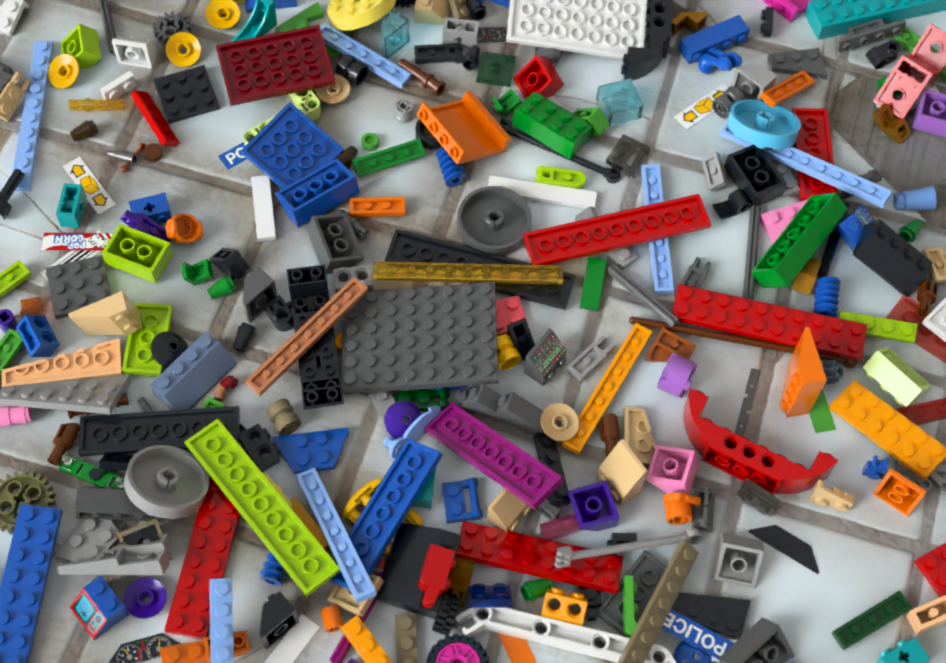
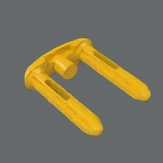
M383 478L372 480L354 494L344 508V519H349L353 524L356 523L361 515L357 508L361 504L366 507L372 497L371 495L374 494ZM411 508L405 519L410 524L423 526L422 517ZM389 543L384 554H390L392 548L391 543Z

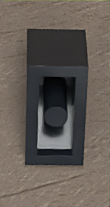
M223 247L209 258L226 276L230 275L232 279L242 278L246 274L245 271L250 268L239 251Z

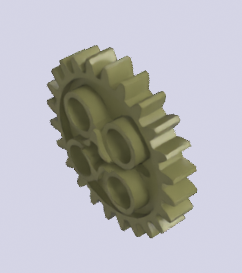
M23 470L22 474L19 475L15 471L14 477L11 478L9 474H6V481L0 479L1 531L4 532L7 529L10 535L14 532L17 518H14L18 515L20 504L49 508L56 505L55 500L52 499L56 497L54 491H52L53 487L49 484L47 478L43 479L40 473L36 476L34 471H31L28 475L26 470ZM20 488L17 493L12 494L14 489ZM34 493H39L36 498H31ZM7 507H12L9 512H4Z

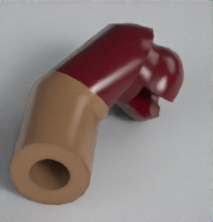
M233 376L224 378L217 385L214 399L223 402L226 390L229 387L235 388L238 385V379L233 378Z

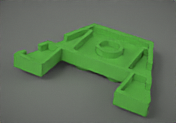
M319 2L277 26L275 32L280 33L310 27L308 22L324 18ZM325 44L328 55H334V57L341 56L340 52Z

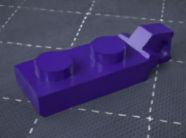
M129 210L123 213L120 220L129 225L128 227L167 242L170 241L167 238L165 228L143 213L134 214Z

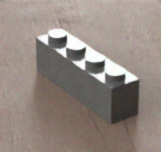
M92 486L77 488L75 518L150 521L157 518L158 522H160L159 517L150 516L135 506L127 496L125 489L120 490L113 487L97 489Z

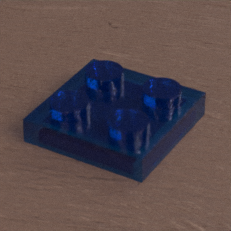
M476 583L468 586L469 608L512 607L510 586H506L504 583H496L493 586Z

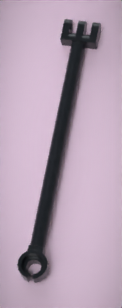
M505 118L500 120L499 124L507 134L600 173L610 183H617L619 181L621 172L618 168H604L576 155L568 159L530 135L511 128L512 121Z

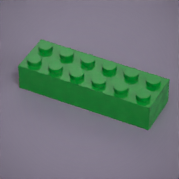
M835 192L810 196L751 271L763 288L788 287L794 282L793 279L804 269V265L814 256V252L824 243V239L834 230L835 225L844 217L845 212L848 210L838 194Z

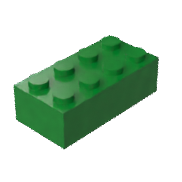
M535 91L515 108L511 124L568 159H571L589 142L593 125Z

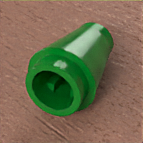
M914 219L900 228L898 234L908 243H911L916 239L923 227V223L919 219Z
M229 275L222 277L207 291L213 300L234 293L233 290L237 288Z
M542 578L524 582L520 590L526 601L533 602L545 594L547 588L552 589L553 584L550 579Z

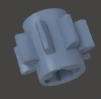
M836 360L823 362L822 367L827 379L826 384L839 382V379H842L844 374L842 365H837Z

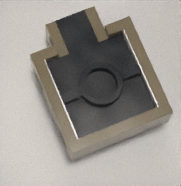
M152 519L117 533L121 544L111 549L128 544L129 546L144 544L143 540L150 539L151 542L162 539L163 532L158 519ZM169 551V561H170V560H172V556H171V553H170V551Z

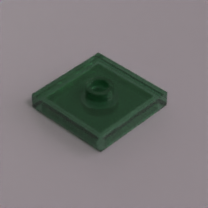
M482 51L476 82L511 87L516 56Z

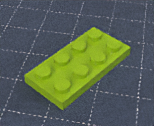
M134 302V305L139 310L143 328L128 334L122 373L158 377L163 372V366L153 358L151 343L159 333L170 331L173 306Z

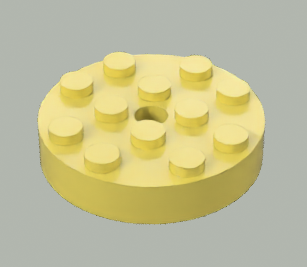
M330 0L327 14L336 29L354 30L372 24L385 16L394 7L396 0Z

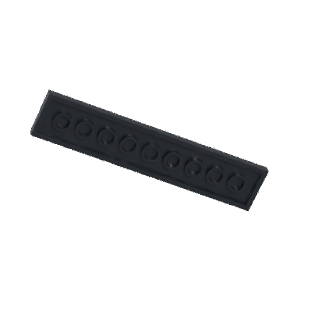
M399 229L395 230L385 257V263L440 278L469 281V284L495 282L496 292L519 296L524 300L566 310L575 280V275L542 266L533 268L531 263Z

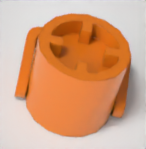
M687 493L663 495L666 522L671 525H682L693 520L691 507L701 505L700 497Z

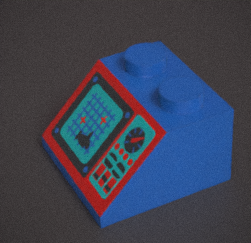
M101 575L86 585L70 606V609L93 640L129 615L123 603Z

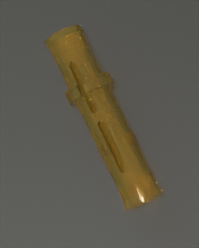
M69 99V110H85L86 112L91 110L124 111L125 102L124 99ZM81 104H95L94 106H80ZM99 104H114L113 106H99Z

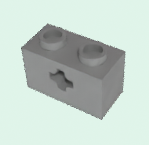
M445 17L442 44L460 43L463 47L477 46L479 21Z

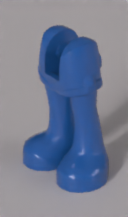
M713 49L711 55L704 53L701 56L698 68L703 74L713 72L714 66L722 71H731L732 68L741 66L742 59L736 53H726L721 49Z

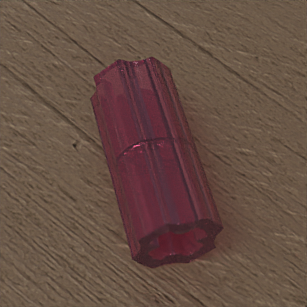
M575 513L539 525L542 538L545 541L583 531L580 530Z

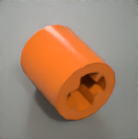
M329 606L322 609L321 615L325 632L331 633L341 630L340 627L343 626L339 606Z

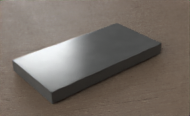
M645 550L625 574L633 575V583H637V595H634V603L638 604V614L634 616V621L637 623L667 568L666 565ZM623 577L619 582L617 594L611 593L597 610V616L624 636Z

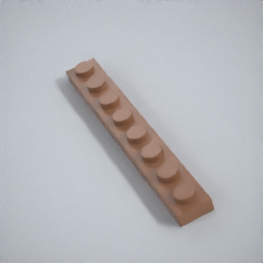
M353 277L245 381L246 385L261 396L368 292V287Z

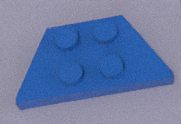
M341 428L272 437L273 444L276 443L282 457L287 461L294 474L302 473L314 467L317 472L334 470L338 457L343 450L346 437L349 435V429Z

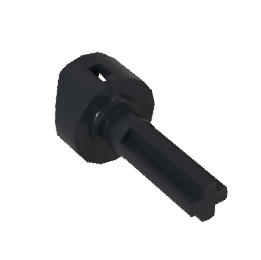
M20 169L13 171L0 192V214L3 220L6 219L12 209V206L7 201H9L25 176V173Z

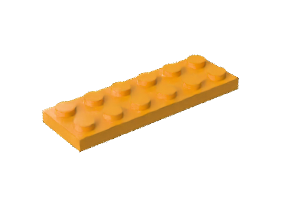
M856 380L829 405L830 410L923 480H926L946 459V447Z

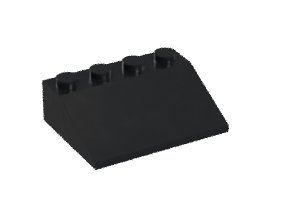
M402 523L396 532L382 576L384 582L377 592L375 600L435 619L439 613L445 590L441 596H438L432 608L426 609L423 606L422 600L425 591L420 590L418 582L430 544H434L455 551L453 557L455 558L461 535L439 528Z

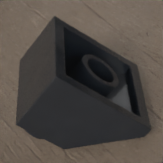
M280 591L276 595L271 594L265 600L262 608L259 635L266 650L299 623L296 609Z

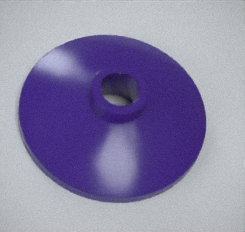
M400 401L387 409L384 416V425L389 435L397 439L403 437L409 426L422 414L414 404ZM403 417L408 418L407 424L402 421Z
M150 577L135 580L129 585L124 595V604L127 611L132 616L140 619L151 618L160 613L167 600V593L163 584L157 579ZM146 597L150 598L148 603H143Z

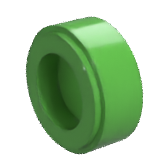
M374 133L363 135L361 139L363 149L367 151L376 150L379 147V137Z

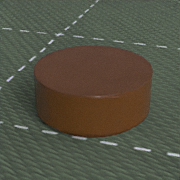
M155 143L147 145L144 148L145 158L150 162L160 160L163 156L161 146Z

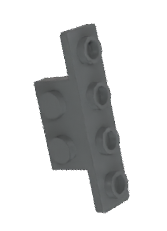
M879 18L848 28L849 37L838 40V51H849L875 41H882L888 37L898 36L905 32L906 22L901 20L884 25L882 19Z

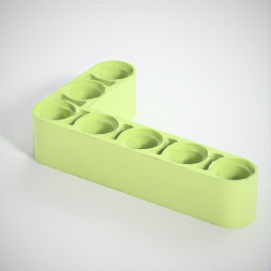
M312 90L288 94L295 102L294 106L310 120L315 121L321 116L320 101ZM275 116L246 131L243 135L244 145L246 146Z

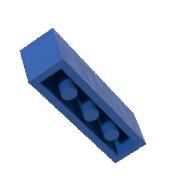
M737 15L681 38L679 51L688 64L699 62L704 53L711 55L713 49L728 50L734 45L744 43L748 38L750 28L741 16Z

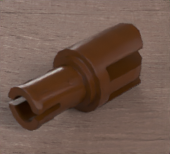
M928 278L919 285L917 300L919 302L917 314L920 315L922 310V317H927L930 314V307L936 301L939 283L935 284L932 280L927 282Z
M613 413L606 414L600 420V437L605 442L606 457L620 439L618 417Z
M77 423L61 424L53 439L55 446L47 460L49 463L60 466L65 452L72 449L80 432V426Z

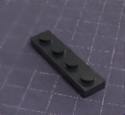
M535 433L533 440L539 461L562 476L564 481L548 497L550 505L568 506L571 501L567 493L568 487L556 441L549 438L545 433Z

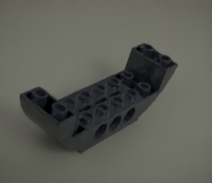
M647 0V25H645V38L647 39H644V48L628 46L627 53H624L621 67V75H624V82L646 76L659 65L663 58L667 57L671 39L673 0Z
M325 264L286 269L295 333L330 300ZM332 326L298 359L304 410L344 405L334 327Z

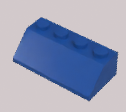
M336 158L275 194L288 217L299 228L310 222L312 216L322 215L360 193L356 176Z

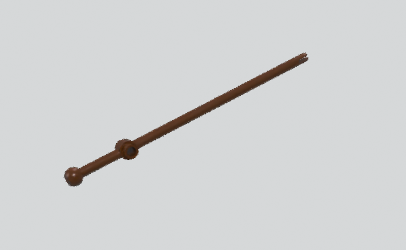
M630 317L629 319L631 324L638 323L641 326L662 329L663 327L673 332L793 354L796 348L784 344L682 325L670 327L666 322L639 317ZM818 352L820 359L836 360L837 362L844 363L848 368H854L857 365V360Z

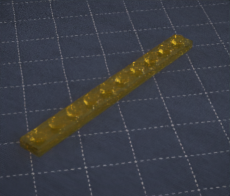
M374 261L373 280L563 285V266Z

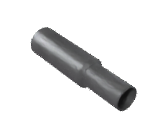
M107 151V156L117 158L118 160L136 163L137 161L136 155L120 151Z

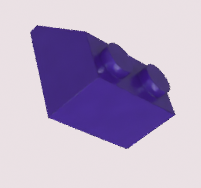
M607 480L567 492L580 530L601 531L618 526L620 517Z

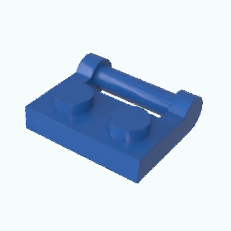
M477 478L442 483L447 524L483 518V511L480 510L477 492ZM469 488L472 512L466 513L463 489Z

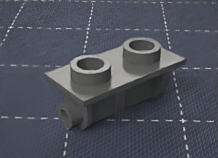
M704 487L702 491H695L694 496L701 498V505L694 506L692 526L699 530L712 532L715 493H712L710 488Z

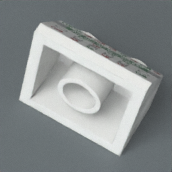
M123 36L112 39L118 64L152 69L158 53L155 41Z

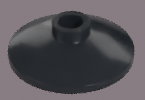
M169 331L159 333L151 343L153 358L157 363L166 368L188 349L187 343L180 335Z

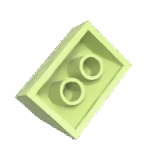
M889 347L877 350L863 366L867 376L871 379H876L880 383V387L885 392H890L895 396V401L901 406L908 407L912 405L932 386Z

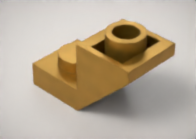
M455 556L457 560L454 570L451 571L449 577L451 578L448 591L445 590L444 595L460 599L459 607L462 608L475 561Z

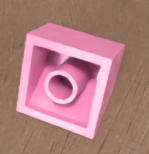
M656 445L646 481L668 494L687 493L690 495L699 465L695 451Z

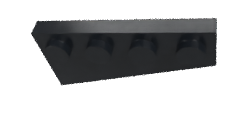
M679 592L671 609L715 633L738 640L742 635L751 600Z

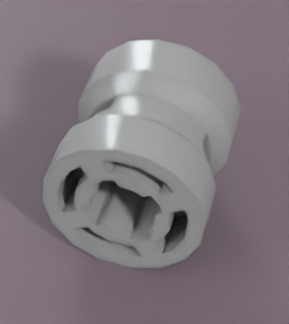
M404 98L397 100L395 103L396 120L400 123L410 122L413 116L411 101Z

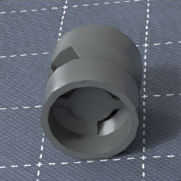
M730 86L722 95L712 101L714 112L720 118L727 119L731 106L737 101L745 100L744 94L737 87Z

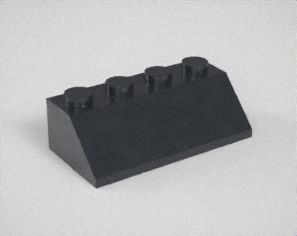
M880 219L864 225L852 254L905 297H908L927 278L933 263Z

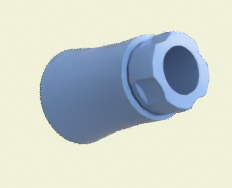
M931 185L894 193L893 207L895 210L934 211L936 209L935 188Z

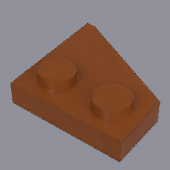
M662 327L644 360L667 362L672 352L690 359L696 345Z

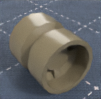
M288 399L277 400L266 410L267 416L274 423L275 429L280 436L295 432L302 424L299 416L293 412L294 409Z

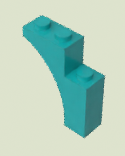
M256 0L248 21L231 42L260 37L277 25L274 0Z

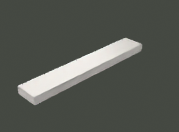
M491 175L488 186H501L511 189L521 195L524 200L587 209L588 207L592 210L595 209L597 192Z

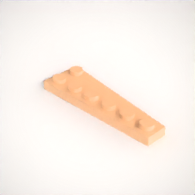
M114 339L96 344V347L77 349V352L66 355L63 353L59 354L58 357L48 360L44 358L32 363L3 369L2 387L122 375L120 339Z

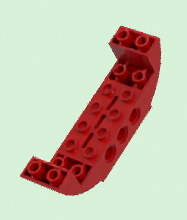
M690 389L684 405V426L690 442L702 456L701 461L772 496L775 493H801L814 488L818 480L824 481L828 478L838 462L831 454L819 451L809 470L802 464L793 463L787 460L785 456L775 454L765 446L751 442L745 436H738L732 433L730 429L720 427L708 418H702L701 415L709 397L699 390Z

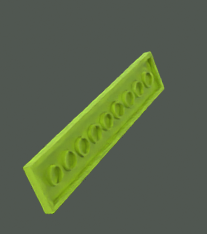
M216 419L184 442L306 597L340 572L338 565L219 419Z

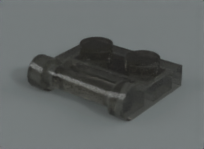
M623 134L606 159V164L618 168L620 171L625 172L628 177L633 178L637 173V168L644 157L648 156L651 149L649 146ZM636 149L639 151V154L630 166L626 163Z

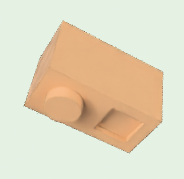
M946 595L909 611L906 617L916 635L946 623Z

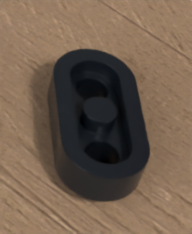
M766 6L765 10L762 9L761 12L763 23H761L760 33H763V37L770 38L773 29V7Z

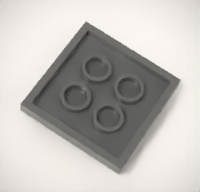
M102 255L46 268L56 319L69 317V313L111 296Z

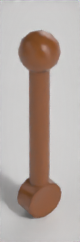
M140 143L133 155L137 156L141 150H144L146 145ZM131 162L121 166V171L127 172Z

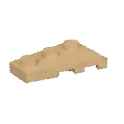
M625 406L623 409V440L644 466L650 467L657 444L653 441L645 409Z

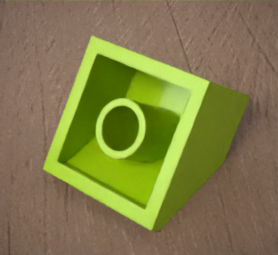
M80 23L60 43L61 54L73 56L79 64V69L91 68L102 58L98 31Z

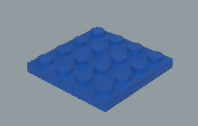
M289 102L241 150V154L283 189L335 160L336 156L344 151V148Z

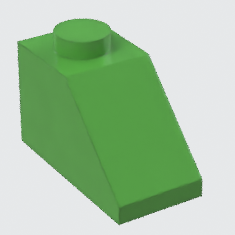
M600 107L577 109L573 113L593 125L591 136L602 135L610 125Z

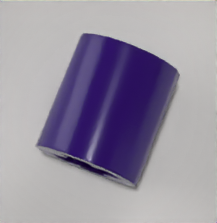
M8 309L0 310L1 330L4 333L9 328L15 331L18 323L12 311Z

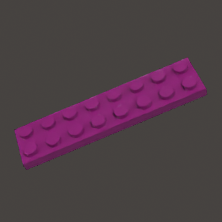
M453 402L424 428L427 434L534 510L564 482L562 476Z

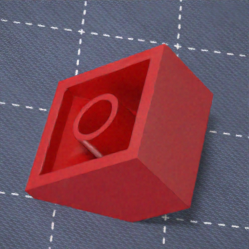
M536 55L513 78L525 99L534 91L545 98L551 97L565 85L550 60Z

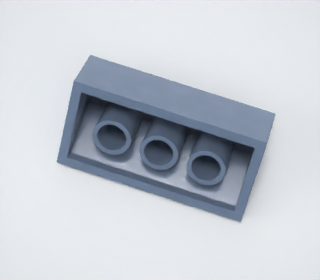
M205 331L150 386L153 394L170 409H191L236 365V362L221 343Z

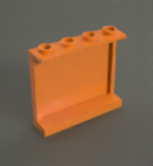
M472 91L465 92L462 100L429 107L424 101L417 113L419 119L457 165L503 153L507 150L512 140Z

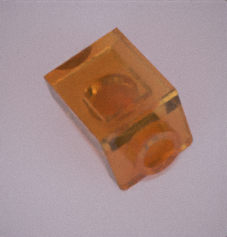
M40 296L20 300L22 309L20 315L22 318L25 314L43 315Z

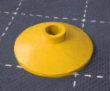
M213 0L208 4L205 15L212 27L224 30L237 24L240 18V10L238 5L232 0Z
M178 32L168 39L165 51L171 63L179 67H189L199 59L201 47L197 38L192 34ZM182 48L187 49V52L185 54H182L180 52Z
M61 54L54 58L48 69L50 83L59 89H65L73 85L79 75V64L69 54Z

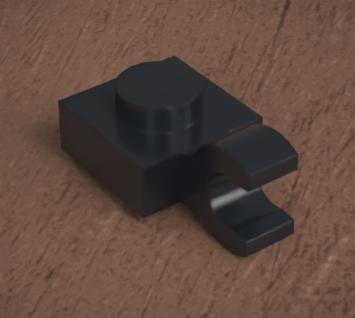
M579 586V593L584 594V598H588L587 619L588 621H596V607L602 605L601 591Z

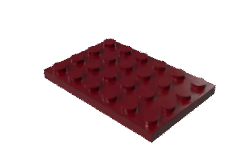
M319 25L216 45L231 106L336 85Z

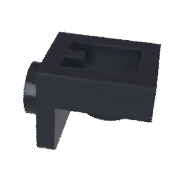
M612 533L610 540H607V546L636 542L637 533Z

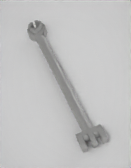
M691 526L683 534L579 551H572L570 546L560 547L557 549L554 565L557 568L569 567L571 560L676 544L683 540H686L690 545H696L701 542L703 536L698 528Z

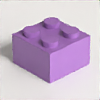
M928 89L922 91L913 119V129L946 137V94Z

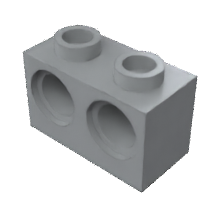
M371 265L333 269L335 293L341 290L353 277L358 280L366 278L363 281L368 287V291L373 290Z

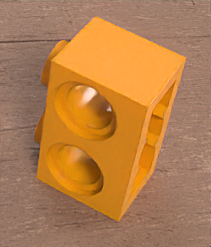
M558 587L547 588L541 616L582 626L588 598H584L585 595L578 592H572V594L564 593V589ZM556 598L560 601L561 605L554 608L550 606L549 600ZM576 603L580 605L581 610L574 613L570 610L569 606Z

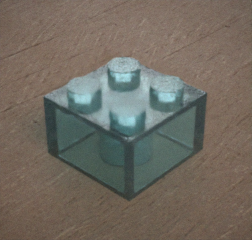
M631 78L598 86L596 100L610 123L609 126L641 118L644 105Z

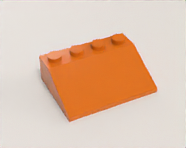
M805 327L788 363L782 398L780 400V407L785 412L786 418L809 414L827 381L809 327Z

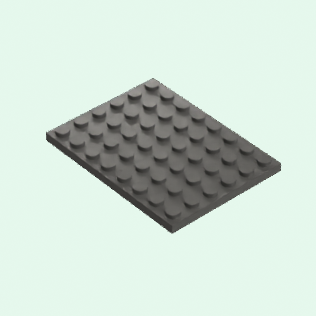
M495 282L368 291L343 316L341 362L343 394L499 384Z

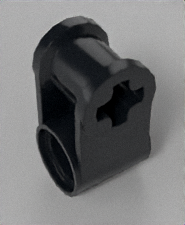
M889 40L886 43L871 48L865 56L873 67L878 70L897 59V53L900 51L901 45L896 40Z

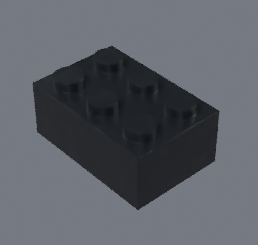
M751 145L727 156L724 168L737 188L742 189L752 204L751 206H759L783 196L787 183L764 149Z

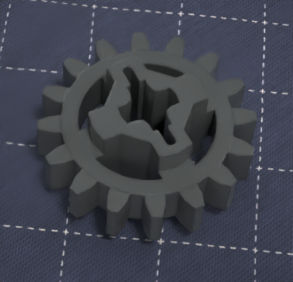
M174 11L170 15L165 12V16L159 15V20H155V25H153L155 38L158 39V42L163 41L164 45L175 33L192 32L190 20H187L186 15L181 17L180 12L177 15L174 14Z

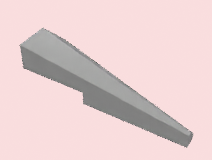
M169 534L162 535V539L151 542L150 539L143 540L144 544L132 546L128 544L99 552L96 558L89 560L81 557L75 563H60L57 566L59 575H164L169 566Z

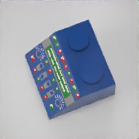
M862 204L837 223L834 228L852 252H854L864 225L876 220Z

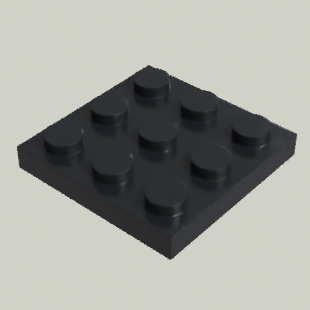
M204 65L153 79L169 124L220 109Z

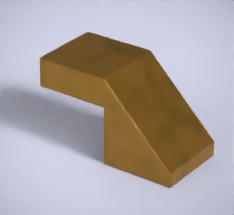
M681 12L672 20L671 35H676L684 27L692 33L698 32L706 25L708 13Z
M882 104L872 113L878 128L895 142L900 144L911 135L906 119H895L889 104Z
M815 257L808 260L804 265V269L797 274L792 289L810 295L822 260Z

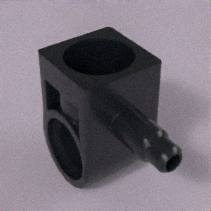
M278 295L263 304L265 313L277 330L286 332L293 327L291 301L285 303L283 298Z

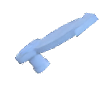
M440 406L428 407L429 411L420 415L409 426L403 437L394 440L393 437L387 436L384 439L383 445L389 448V455L395 459L407 439L416 441L426 432L424 428L439 415Z

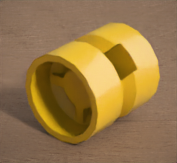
M508 334L497 337L498 368L501 371L515 367L522 359L518 350L513 348L514 343Z

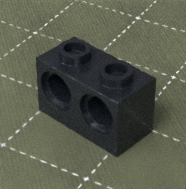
M258 423L240 433L239 439L246 454L259 470L264 472L280 462L279 454L281 452L276 443L272 444L270 442L271 436L267 429H262ZM253 438H260L257 442L251 441ZM264 453H270V456L267 458L261 457Z

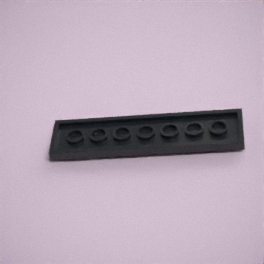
M239 406L81 416L78 454L80 457L131 454L155 445H169L189 450L184 442L216 419H219L240 445Z

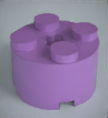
M672 352L667 361L669 363H667L661 374L657 388L682 398L690 386V378L695 373L698 364Z

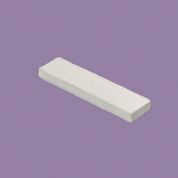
M266 175L251 177L257 241L276 240L270 178Z

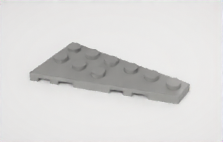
M130 374L4 386L0 390V405L111 414L131 378Z

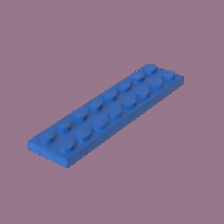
M407 439L348 534L368 576L371 575L443 455L440 451ZM341 570L328 580L350 591Z
M20 504L0 586V663H28L63 514L62 509Z

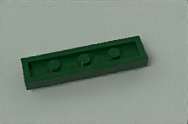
M899 590L835 629L831 634L843 651L907 613L913 607Z

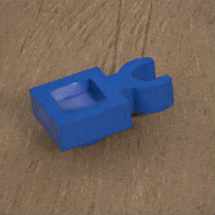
M873 456V460H868L864 465L862 475L874 480L882 479L887 473L889 459L878 460V456Z

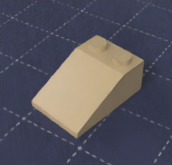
M123 291L69 313V317L86 335H127L143 328L138 308Z
M622 439L599 466L597 479L599 482L607 480L613 500L622 506L640 494L647 469Z

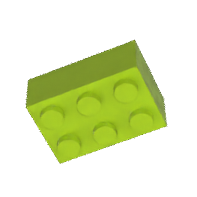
M119 224L101 254L106 265L156 284L172 258L173 250L170 242Z

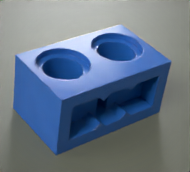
M25 314L16 326L31 357H51L60 345L45 315Z

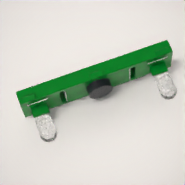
M68 454L62 456L63 461L58 467L60 471L102 489L104 487L125 489L123 477Z

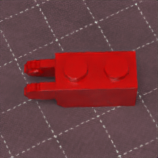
M430 544L418 582L420 590L425 591L422 604L426 609L434 606L438 596H441L444 590L448 591L451 578H448L449 571L454 570L457 560L453 558L455 551L434 544Z

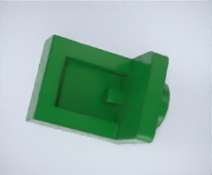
M512 89L507 91L498 100L495 97L492 98L495 103L493 107L499 114L502 112L506 117L522 103Z
M208 259L194 265H189L186 262L182 263L181 273L183 279L194 286L213 278L211 261Z

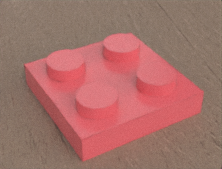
M519 296L496 300L497 337L507 334L508 324L522 318L526 319Z

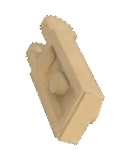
M19 71L13 75L0 95V118L5 122L10 120L25 93L24 91L30 84V79L25 78L20 87L15 85L22 76Z

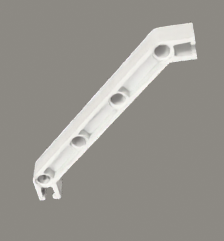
M478 603L455 618V625L458 629L462 628V634L467 635L468 638L475 636L483 630L617 663L630 639L489 603ZM484 612L488 617L480 619L477 617V614ZM470 619L474 621V625L469 629H466V627L462 628L461 626L462 623ZM542 626L546 629V632L543 634L537 633L535 628ZM601 641L605 647L597 648L594 642ZM653 644L644 663H658L654 660L653 656L659 655L663 658L662 663H676L670 652L665 647Z

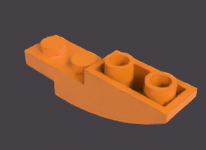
M246 630L233 632L234 657L250 652ZM210 636L204 637L201 641L161 647V662L211 663Z

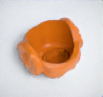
M178 213L166 222L167 238L173 239L177 244L191 245L195 241H200L203 237L202 223L191 214Z

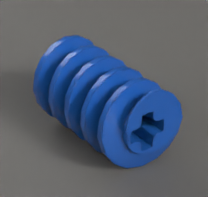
M444 148L436 151L446 186L455 187L459 185L467 176L466 172H464V166L462 164L457 165Z
M828 276L817 280L814 313L837 317L838 292L840 291L839 285L841 284L838 278Z
M270 552L266 556L267 561L263 564L264 569L260 571L261 579L272 585L284 586V583L279 579L287 578V575L283 573L285 569Z

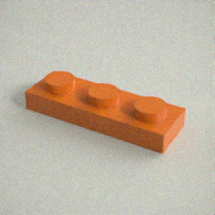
M405 197L350 198V216L352 218L405 216Z

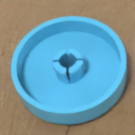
M756 99L735 102L731 106L727 119V125L736 138L752 143L760 149L767 147L782 150L793 145L801 128L799 118L790 110L780 105L771 108L763 100Z

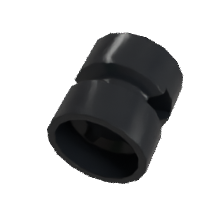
M345 54L338 61L335 73L343 76L350 83L359 86L368 74V66L360 61L356 62L353 57Z

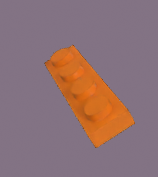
M802 70L763 91L760 98L768 106L774 108L812 87L816 81Z

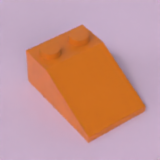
M890 468L873 492V495L908 517L927 491Z

